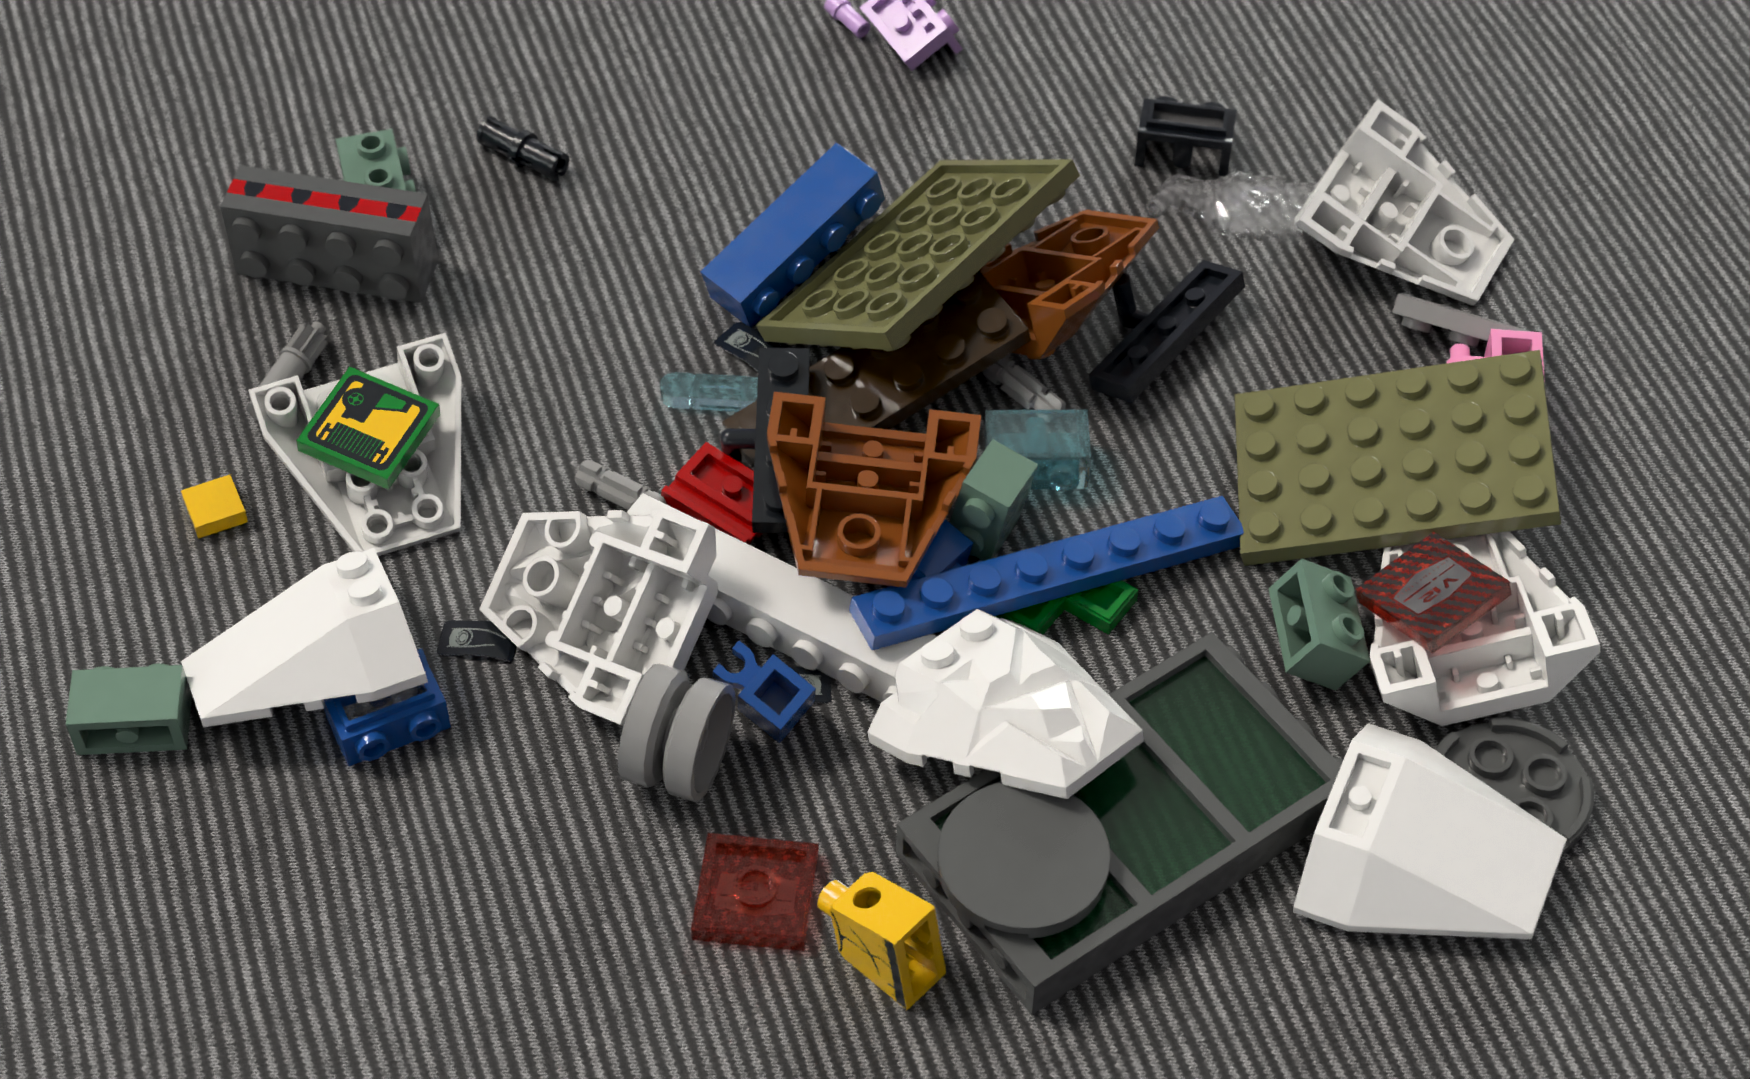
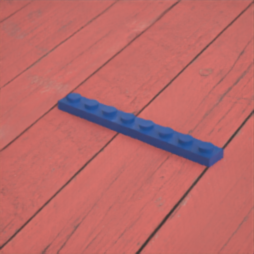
M1219 496L912 580L906 588L890 586L857 595L851 599L849 612L870 649L873 651L947 630L976 609L992 616H997L1240 547V535L1244 534L1242 523L1225 498Z

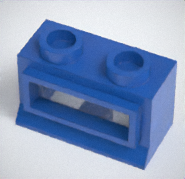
M422 648L418 649L417 652L426 673L427 683L371 702L358 703L355 695L324 700L326 718L348 767L362 761L378 759L388 751L414 741L428 740L438 732L451 728L446 700L428 665Z

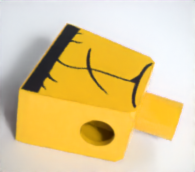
M874 872L864 873L850 887H847L839 880H834L824 887L819 895L817 905L820 910L832 918L840 954L903 1008L908 1010L946 974L936 911L933 905Z

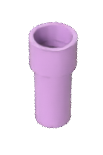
M826 0L824 4L825 11L835 20H840L858 38L864 37L869 32L870 24L851 7V3L848 0Z

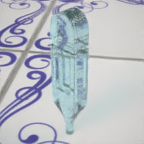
M682 372L669 373L660 381L661 401L666 406L672 408L690 409V407H693V409L738 412L757 400L758 377L699 373L692 375V373Z

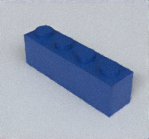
M836 142L700 271L710 297L745 325L752 328L762 317H766L778 306L779 301L797 284L806 281L814 267L830 252L838 250L846 241L847 236L864 219L871 218L878 211L881 203L885 200L878 173Z

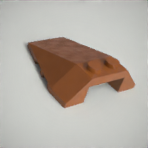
M1083 210L1034 231L1036 241L1012 250L1011 244L1008 243L1001 256L987 262L979 271L1029 329L1031 341L1012 353L1026 355L1027 358L1033 360L1043 359L1051 356L1056 351V347L1073 337L1159 229L1158 219Z
M774 392L767 429V442L798 575L906 588L956 500L964 479L976 464L981 415L929 409L927 432L923 434L825 422L826 397Z

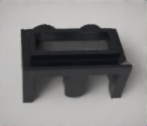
M1162 96L1157 99L1144 98L1137 134L1134 166L1144 167L1147 140L1173 143V164L1178 168H1187L1191 165L1194 146L1221 149L1218 176L1228 177L1237 110L1225 108L1217 102L1197 105L1181 103L1170 96Z

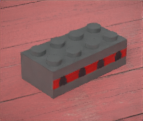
M239 165L220 205L236 274L247 275L253 278L292 282L298 285L336 289L347 293L355 292L386 297L392 300L422 303L439 261L429 199L426 193Z

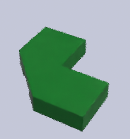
M1121 580L995 617L1019 623L1044 635L1065 610L1109 635L1136 603L1138 589Z

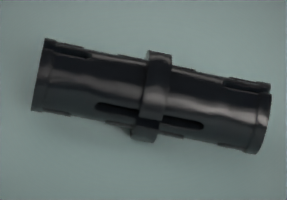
M488 116L487 121L483 120L478 128L476 139L479 144L508 157V161L519 168L524 165L552 181H558L559 176H564L567 171L569 155L537 140V135L529 130L519 131L493 116Z

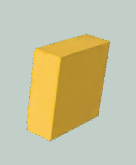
M230 474L181 490L184 504L198 539L248 522L246 511Z

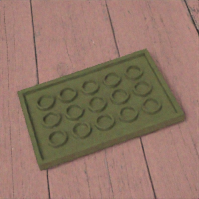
M1073 159L940 160L756 325L765 342L788 343L789 345L810 344L819 345L820 347L839 346L851 347L852 349H883L884 351H894L909 342L911 339L910 334L924 321L935 317L943 309L942 304L956 291L970 285L974 280V275L987 262L1001 256L1005 251V246L1017 234L1031 228L1036 222L1035 218L1047 206L1058 202L1065 196V190L1080 177Z
M1540 350L1235 394L1239 520L1244 534L1240 535V554L1244 566L1416 544L1421 540L1423 542L1427 540L1428 542L1442 540L1441 538L1437 540L1436 538L1431 539L1430 536L1427 537L1431 533L1433 535L1437 533L1444 539H1454L1561 524Z

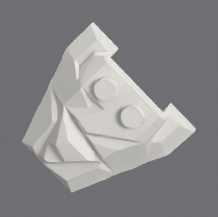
M652 509L651 514L630 515L623 510H608L607 516H586L580 511L522 513L479 610L519 649L527 652L540 664L538 668L548 678L557 681L570 694L568 698L577 707L624 726L635 691L644 674L653 664H663L683 671L687 665L718 594V582L708 576L717 556L715 528L708 523L669 509Z
M978 609L899 663L895 672L897 692L881 702L868 730L869 743L908 764L924 767L927 763V758L933 757L953 762L954 774L971 777L974 773V767L1001 773L1002 785L1065 799L1071 797L1144 741L1143 730L1058 642L1019 623L1004 618L999 619Z

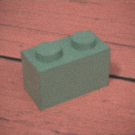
M992 439L964 479L950 520V524L973 542L969 556H975L982 561L995 557L1018 523L1038 467L1037 463Z
M157 663L147 667L113 668L100 666L94 669L72 670L66 727L76 754L91 755L187 750L192 694L183 665Z

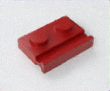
M705 442L677 472L675 480L669 486L665 485L661 490V496L664 497L668 506L699 521L708 523L746 544H750L755 538H759L763 534L753 533L754 471L708 442Z

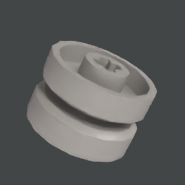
M653 664L644 674L637 687L624 722L618 752V773L622 780L649 788L655 786L663 779L668 794L693 802L700 801L710 789L726 752L735 712V691L733 686L707 677L700 678L691 686L686 671L663 664Z

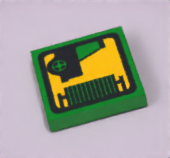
M349 366L296 440L299 452L389 490L440 416V406L436 402Z

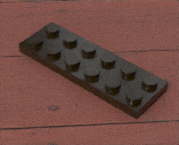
M978 271L974 275L973 282L964 289L956 291L942 304L943 309L935 317L924 321L910 334L911 339L901 348L894 351H884L883 349L841 347L810 367L809 396L826 397L825 422L889 430L1031 341L1029 329L983 274ZM757 400L722 421L724 429H756ZM741 449L742 455L754 470L755 449Z

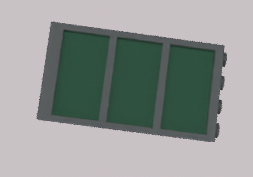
M1210 632L1109 694L1143 730L1144 741L1073 794L1097 816L1106 832L1110 847L1109 874L1101 894V899L1096 907L1076 925L1054 935L1029 939L1028 934L1008 933L988 926L982 929L957 911L941 886L937 868L938 842L946 819L954 808L969 795L984 787L1001 783L1000 772L985 769L897 823L896 854L1031 1015L1315 832L1343 760L1337 756H1332L1316 740L1310 726L1302 719H1296L1281 704L1275 690L1268 683L1260 682L1245 666L1237 650L1231 646H1226L1213 632Z

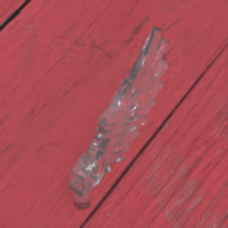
M1238 170L1215 180H1200L1178 173L1168 178L1161 185L1160 191L1146 203V209L1153 217H1160L1172 206L1180 212L1192 215L1197 220L1200 215L1210 229L1215 230L1217 227L1221 234L1224 235L1228 234L1230 230L1240 239H1244L1248 233L1257 241H1262L1265 234L1278 240H1283L1285 232L1299 237L1303 236L1304 230L1295 225L1294 219L1318 182L1286 183V175L1260 176Z

